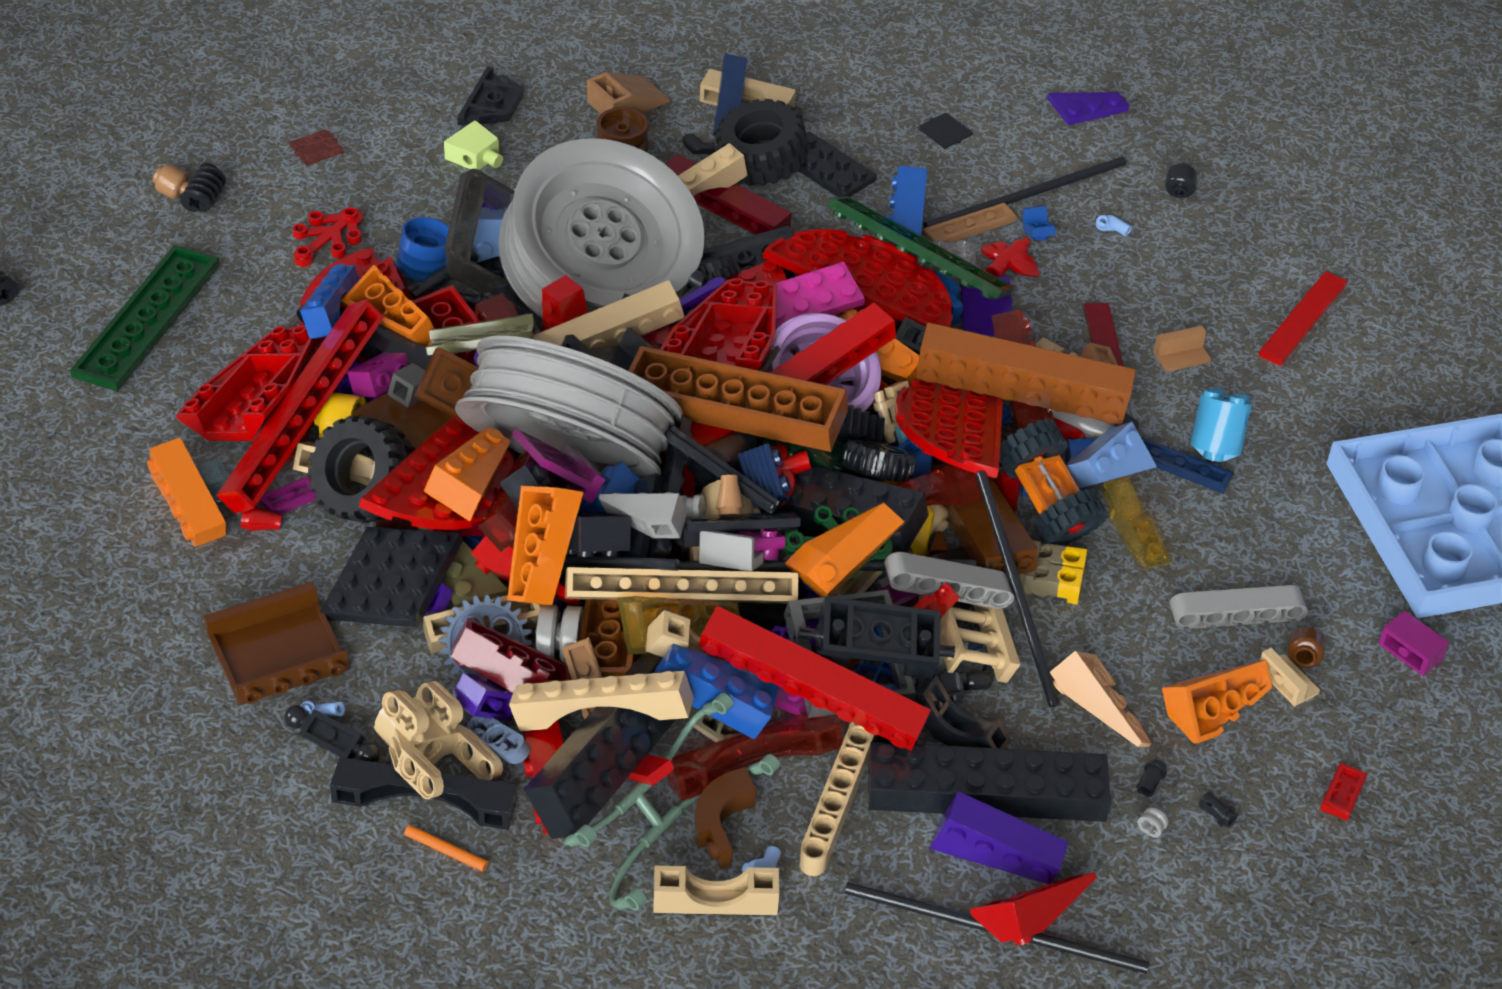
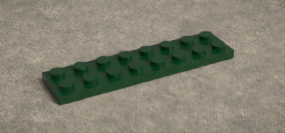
M848 196L831 197L827 207L834 210V215L842 219L848 217L855 221L854 225L865 231L870 229L875 232L874 236L884 242L892 241L897 244L896 248L907 254L909 252L914 253L918 256L917 260L926 265L931 263L939 267L938 271L949 277L952 275L958 277L962 285L971 289L973 287L982 291L981 295L990 300L1010 296L1014 289V286Z
M174 245L70 369L71 377L118 392L218 268L219 258Z

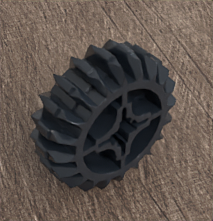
M851 440L847 442L843 452V465L848 470L890 482L910 481L916 467V457L910 452L878 442Z

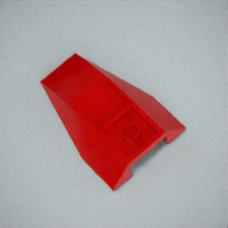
M739 278L725 281L672 328L660 350L752 370L759 369L775 342L777 283H768L764 280L756 282L743 281Z
M305 325L298 327L278 326L272 329L271 332L204 385L200 386L192 398L185 402L184 406L176 414L177 419L208 441H253L309 363L318 338L310 339Z

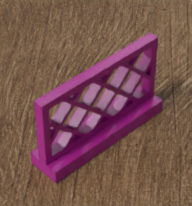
M518 428L515 429L512 435L540 466L563 477L575 491L583 492L582 499L590 503L593 502L606 479L576 448L566 444L563 451H560Z

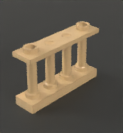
M972 604L975 611L955 607L950 608L940 618V644L955 646L954 658L943 657L947 671L953 673L962 660L992 665L997 681L1008 683L1021 664L1003 609ZM956 619L978 623L982 632L958 628ZM962 640L985 644L988 653L964 649Z

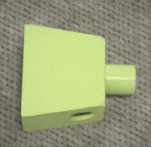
M475 120L444 141L445 159L471 170L478 171L487 164L498 168L503 162V156L499 154L498 138Z

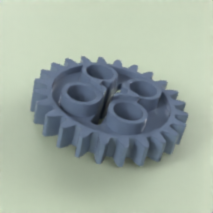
M484 595L482 603H480L477 596H473L472 605L466 600H462V610L453 607L452 611L455 617L445 616L444 619L449 623V626L440 627V630L446 633V637L438 639V642L444 643L446 648L439 651V654L448 655L443 665L453 664L450 674L453 675L460 672L459 680L463 673L482 676L469 667L460 666L450 657L452 645L467 617L484 625L483 618L488 616L487 627L493 629L495 621L498 619L503 620L507 627L504 635L525 645L533 643L530 640H525V635L531 633V630L522 628V625L527 622V618L518 620L517 616L521 610L516 609L511 612L512 602L510 601L501 606V597L499 596L491 603L489 595Z

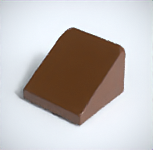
M941 531L936 532L925 557H932L935 554L949 551Z

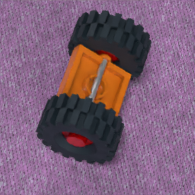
M1053 419L1039 420L1035 424L1030 423L1026 428H1020L1017 430V433L1009 435L1007 440H1003L1000 443L999 461L1008 477L1020 479L1040 514L1036 518L1035 525L1046 544L1060 546L1070 544L1073 541L1080 540L1084 535H1089L1090 531L1096 530L1100 524L1105 522L1108 513L1093 489L1080 490L1060 455L1065 452L1064 449L1068 446Z

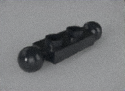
M299 705L291 706L286 710L284 715L286 724L293 729L302 728L299 735L303 739L337 757L351 759L356 755V758L362 761L378 762L380 757L379 749L372 743L362 744L365 737L361 733L315 709L309 717L305 708Z

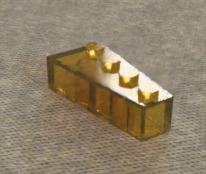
M644 596L617 597L628 655L649 653L646 652L648 626L664 610L690 619L692 632L700 638L717 606L740 616L738 602Z

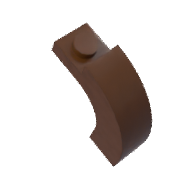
M746 767L725 773L713 780L703 790L696 805L694 835L697 848L706 847L709 858L711 860L716 859L720 869L731 866L732 847L723 830L722 822L735 812L755 807L756 788Z

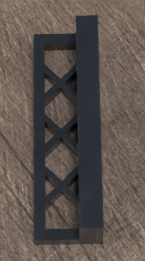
M795 512L686 517L682 530L683 546H700L701 531L736 534L741 531L760 532L761 528H776L778 532L785 535L787 532L796 530V527L800 526V517ZM796 537L789 538V541L795 542Z

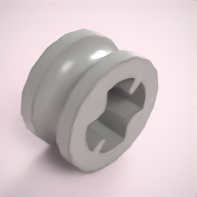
M1150 807L1144 811L1137 823L1141 831L1153 838H1157L1168 826V819L1163 812Z

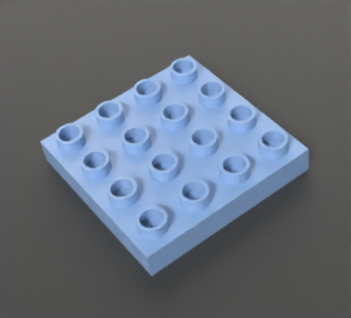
M1502 414L1333 442L1327 466L1417 619L1502 603Z

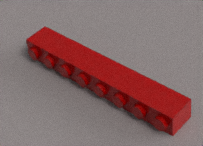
M719 606L715 608L699 641L698 647L702 648L707 654L729 661L735 668L745 669L755 674L764 682H772L782 687L788 694L798 695L810 701L817 708H825L837 714L843 721L853 722L862 726L868 733L880 735L890 740L893 745L899 748L912 750L931 709Z

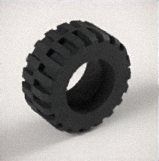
M757 99L752 100V103L747 104L745 102L740 104L739 108L730 110L729 115H725L717 127L715 137L718 150L730 143L744 155L747 176L738 182L744 181L747 185L758 184L759 186L770 182L772 184L778 183L782 178L784 180L789 178L792 172L796 173L800 169V165H803L807 158L806 155L808 154L809 147L804 120H802L801 114L789 104L786 105L783 101L777 100L775 102L772 99L759 101ZM763 140H771L769 142L762 144H754L756 142Z
M355 415L348 416L346 419H339L333 423L334 427L328 426L322 432L324 436L317 438L313 445L316 448L314 453H310L309 460L312 462L311 468H308V477L312 478V482L309 483L311 491L317 493L315 499L318 504L323 505L326 512L336 515L338 518L362 523L383 521L385 518L358 507L361 497L411 454L410 451L413 450L410 441L405 439V434L388 422ZM369 446L375 461L374 474L368 486L361 492L356 493L350 480L351 464L356 454L362 448Z

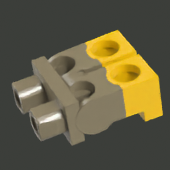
M1033 540L1038 548L1036 571L1019 574L1022 586H1024V592L1026 594L1033 593L1037 596L1050 595L1065 598L1067 603L1078 605L1087 549L1053 544L1041 545L1040 541Z

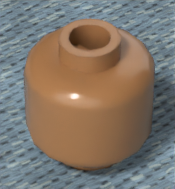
M166 164L164 167L160 166L156 170L152 182L155 184L157 192L171 199H176L188 186L189 175L185 170L173 164Z

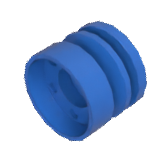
M417 217L408 220L402 228L396 265L400 272L410 279L422 282L445 265L446 260L450 258L454 241L452 229L444 222L434 218Z

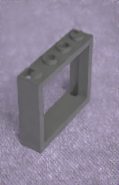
M889 590L829 596L893 605ZM825 597L788 601L784 618L791 642L812 651L809 640L798 639L799 627L806 628L805 620L819 618V612ZM881 628L883 638L888 637V632ZM890 663L896 690L892 691L912 700L916 692L914 686L916 683L915 678L903 675V664ZM804 699L808 718L837 715L825 708H817L810 701Z

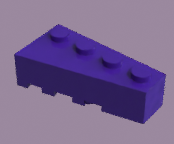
M958 791L939 820L929 849L1048 884L1053 881L1060 871L1069 842Z

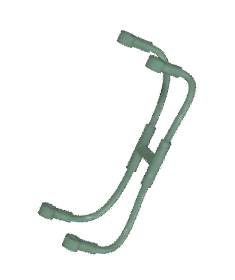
M720 693L712 702L706 703L687 722L664 758L672 760L694 725L704 715H711L716 712L725 714L733 706L732 699L727 694ZM767 754L760 762L750 765L747 771L749 775L754 776L762 773L772 775L780 767V762L775 756ZM639 782L614 806L613 811L591 826L583 825L576 833L564 839L563 844L570 847L580 844L584 847H589L597 839L596 831L606 826L619 814L623 815L636 803L653 827L640 839V843L621 866L612 884L609 902L611 906L620 910L631 908L634 911H638L647 902L646 896L639 889L634 888L626 896L617 899V893L624 876L638 855L660 837L682 815V811L700 797L708 785L695 791L678 805H674L661 817L644 795L652 785Z

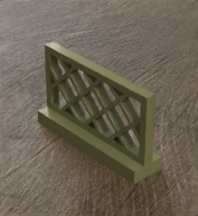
M533 313L429 330L430 342L426 347L427 355H433L435 348L438 347L452 354L477 350L479 341L489 336H516L533 339L534 335H536Z

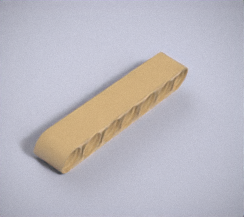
M853 722L850 723L801 845L799 866L805 874L810 876L820 875L827 868L867 766L870 743L876 742L878 735L868 733L862 726Z

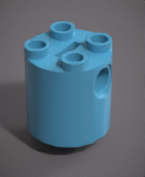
M1209 387V390H1204L1200 394L1190 445L1203 458L1223 462L1242 453L1252 402H1250V395L1243 393L1227 395L1224 394V389Z

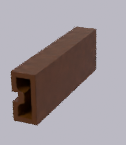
M949 463L931 466V475L928 476L927 487L931 495L947 508V521L969 557L976 560L977 567L998 570L1006 574L976 475L973 472L958 468ZM989 477V483L1018 574L1036 571L1038 548L993 479Z

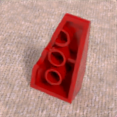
M492 528L471 554L478 560L475 565L486 575L492 572L498 578L510 581L514 545ZM558 582L554 598L574 606H579L581 602L578 599H565V587Z
M1095 872L1064 878L1042 885L1041 888L1017 893L1016 896L997 899L970 909V913L973 918L1000 942L1014 941L1015 945L1026 944L1033 941L1032 935L1045 931L1097 876Z

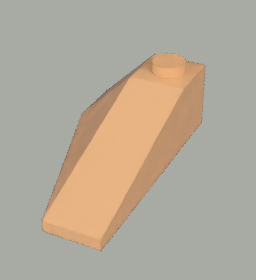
M1075 651L1050 671L1055 679L1053 681L1054 686L1061 694H1066L1137 747H1148L1152 744L1137 718L1132 713L1125 712L1124 708L1128 703L1124 696L1119 695L1111 688L1116 683L1096 654Z

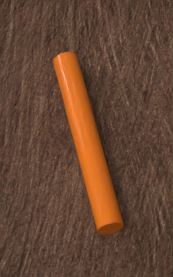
M411 824L405 829V836L484 872L489 864L488 860Z

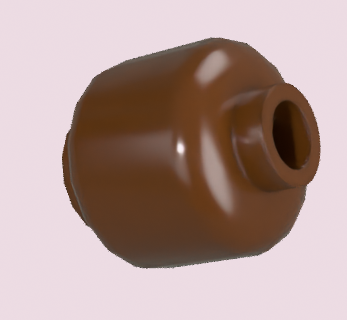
M1305 626L1296 629L1291 634L1288 643L1287 654L1290 661L1301 668H1312L1320 664L1324 658L1326 648L1324 635L1313 627Z

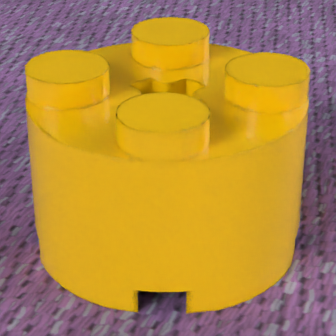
M333 392L314 419L315 426H319V438L324 436L322 432L328 426L334 427L333 423L335 421L346 419L348 416H354L356 409L367 404L366 398Z

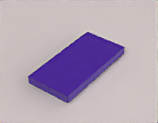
M996 276L997 278L1010 284V277ZM960 283L961 302L963 304V331L994 337L999 324L1012 314L1011 295L990 300L981 295L982 291L976 287L971 289Z

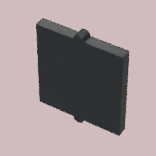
M947 113L936 118H930L928 122L918 126L921 132L944 149L956 143H961L962 140L973 135L972 131Z

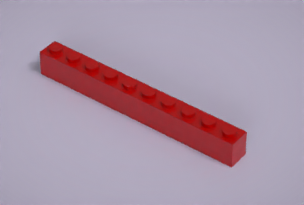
M367 299L347 306L216 495L235 514L255 508L384 318Z
M873 303L867 308L860 310L846 322L839 324L836 329L827 335L820 337L805 350L798 352L784 364L777 366L771 374L827 385L895 339V321L878 305ZM696 422L691 425L690 432L693 433L692 439L701 445L736 432ZM687 464L683 468L682 473L685 476V481L694 476L692 471L688 473Z

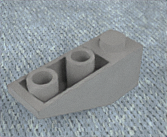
M679 493L600 494L599 500L607 513L631 516L632 528L652 538H681L688 509Z

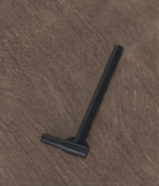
M566 554L563 565L678 571L680 561L678 559L596 555L593 557H580L575 554Z

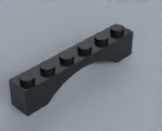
M339 757L330 783L332 802L362 807L391 797H422L394 769V765L362 761L357 758ZM441 772L444 789L440 796L432 799L457 807L469 815L479 826L509 830L517 802L516 784ZM429 778L430 788L433 790V783Z

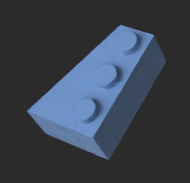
M458 208L469 246L478 257L475 263L499 256V230L507 208L504 210H490L489 208L466 210V208Z
M1133 422L1109 428L1066 465L1079 489L1157 467Z

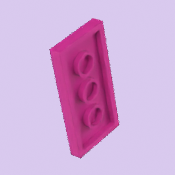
M841 262L778 282L776 329L784 322L799 315L809 313L834 315L864 305L865 298L845 263Z

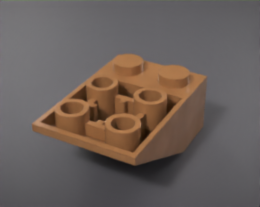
M605 72L587 80V102L600 114L617 107L633 108L645 113L670 102V99L644 76Z

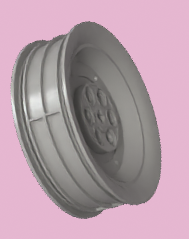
M595 138L578 139L547 149L538 155L524 170L515 188L513 200L505 211L500 225L498 239L499 256L505 275L514 291L541 318H543L541 304L542 288L565 275L583 288L589 313L621 300L624 293L633 295L668 280L678 298H680L689 277L697 270L704 249V226L700 210L691 192L683 181L663 162L641 149L618 141Z
M489 336L479 341L477 345V363L479 367L478 370L471 374V389L466 391L463 398L458 400L455 405L457 415L479 433L488 426L500 431L503 436L511 440L509 449L530 458L533 457L512 435L516 428L560 451H563L566 444L573 446L599 473L607 466L613 467L622 461L640 479L654 473L662 476L660 470L661 459L659 456L668 446L666 432L672 426H675L683 415L678 403L664 391L645 379L616 365L556 344L516 336Z

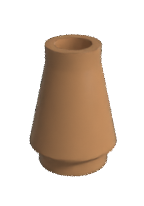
M721 475L716 509H719V516L741 515V509L744 508L738 484V475Z

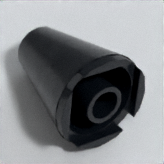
M736 431L702 446L740 473H743L738 454L758 447V441L755 435ZM691 457L688 458V473L692 471L696 478L693 482L701 491L710 483L721 480Z

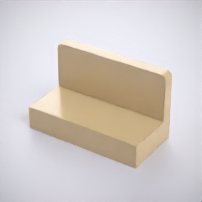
M1272 648L1262 652L1260 661L1267 660L1271 683L1294 707L1319 694V688L1285 654L1279 656Z

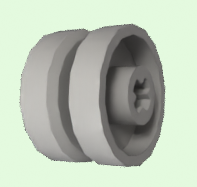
M541 605L536 629V650L554 659H558L560 650V661L567 664L562 647L579 641L584 613L583 606L568 605L563 612L561 622V612L558 605Z

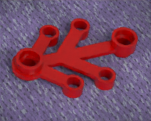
M347 207L339 214L323 215L320 211H311L308 214L309 224L315 227L307 228L302 223L295 224L292 227L293 237L296 239L319 236L308 246L297 247L293 254L294 263L297 266L307 267L314 262L313 254L331 239V255L334 258H342L346 255V246L342 243L341 231L346 227L348 228L346 233L347 242L350 245L360 244L362 236L357 226L363 220V213L354 207ZM326 223H335L331 226L316 227Z

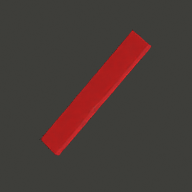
M1325 271L1260 349L1259 357L1282 366L1344 290L1347 280Z

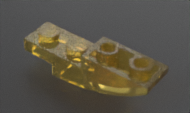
M1129 477L1104 482L1101 488L1111 508L1109 517L1133 558L1144 569L1170 564L1171 559L1151 516L1146 517Z

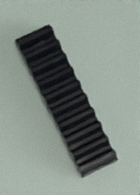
M848 405V413L839 431V435L851 440H864L883 444L885 418H877V415H869L870 412L868 411L862 412L861 408L854 409V405Z

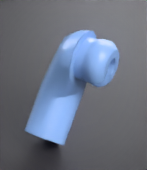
M1100 215L1096 219V226L1101 231H1117L1124 236H1127L1132 231L1131 225L1113 215Z
M307 700L300 705L305 708L308 717L314 709L329 717H339L345 712V706L342 702L315 705L313 701Z
M774 846L767 847L763 858L754 859L743 864L742 873L748 867L776 868L781 851Z

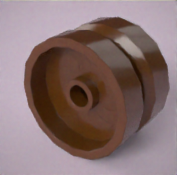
M617 107L606 110L597 120V139L618 141L647 152L649 128L647 117L642 112L633 108Z

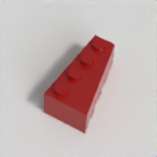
M567 275L542 288L543 331L588 313L583 288Z

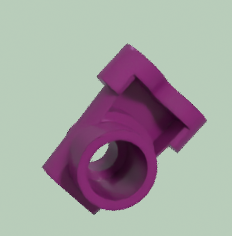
M761 528L760 532L741 531L736 533L753 537L754 552H762L764 560L777 559L779 549H784L785 536L778 532L776 528Z

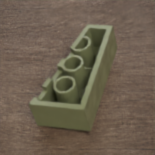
M418 527V530L429 531L427 528ZM464 541L442 581L453 591L448 610H451L453 607H462V600H466L471 605L473 596H477L480 602H482L484 595H489L490 599L508 595V589L492 572L486 575L475 565L478 560L471 554L472 549Z

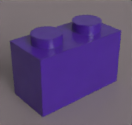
M463 673L453 693V696L460 702L463 709L477 717L494 718L504 721H511L513 717L509 706L513 695L512 692L484 676Z

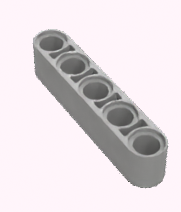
M904 552L892 553L884 561L890 585L893 589L931 596L946 582L960 596L957 600L958 602L1001 609L1009 606L1014 600L1008 577L1002 571Z
M1295 585L1187 592L1175 595L1169 602L1176 626L1179 629H1184V627L1189 629L1211 627V625L1216 627L1238 625V623L1243 625L1265 623L1264 621H1269V623L1288 622L1291 619L1300 621L1308 614L1301 590Z

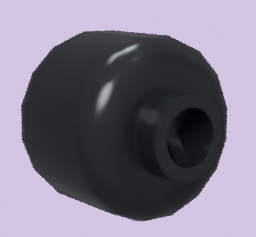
M1185 163L1171 166L1166 174L1165 182L1168 194L1176 198H1186L1194 193L1197 183L1195 169Z

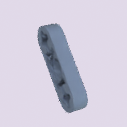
M474 716L466 725V728L473 731L495 754L511 764L522 762L530 753V745L521 734L494 718ZM501 734H504L500 740L492 743L496 737H498Z

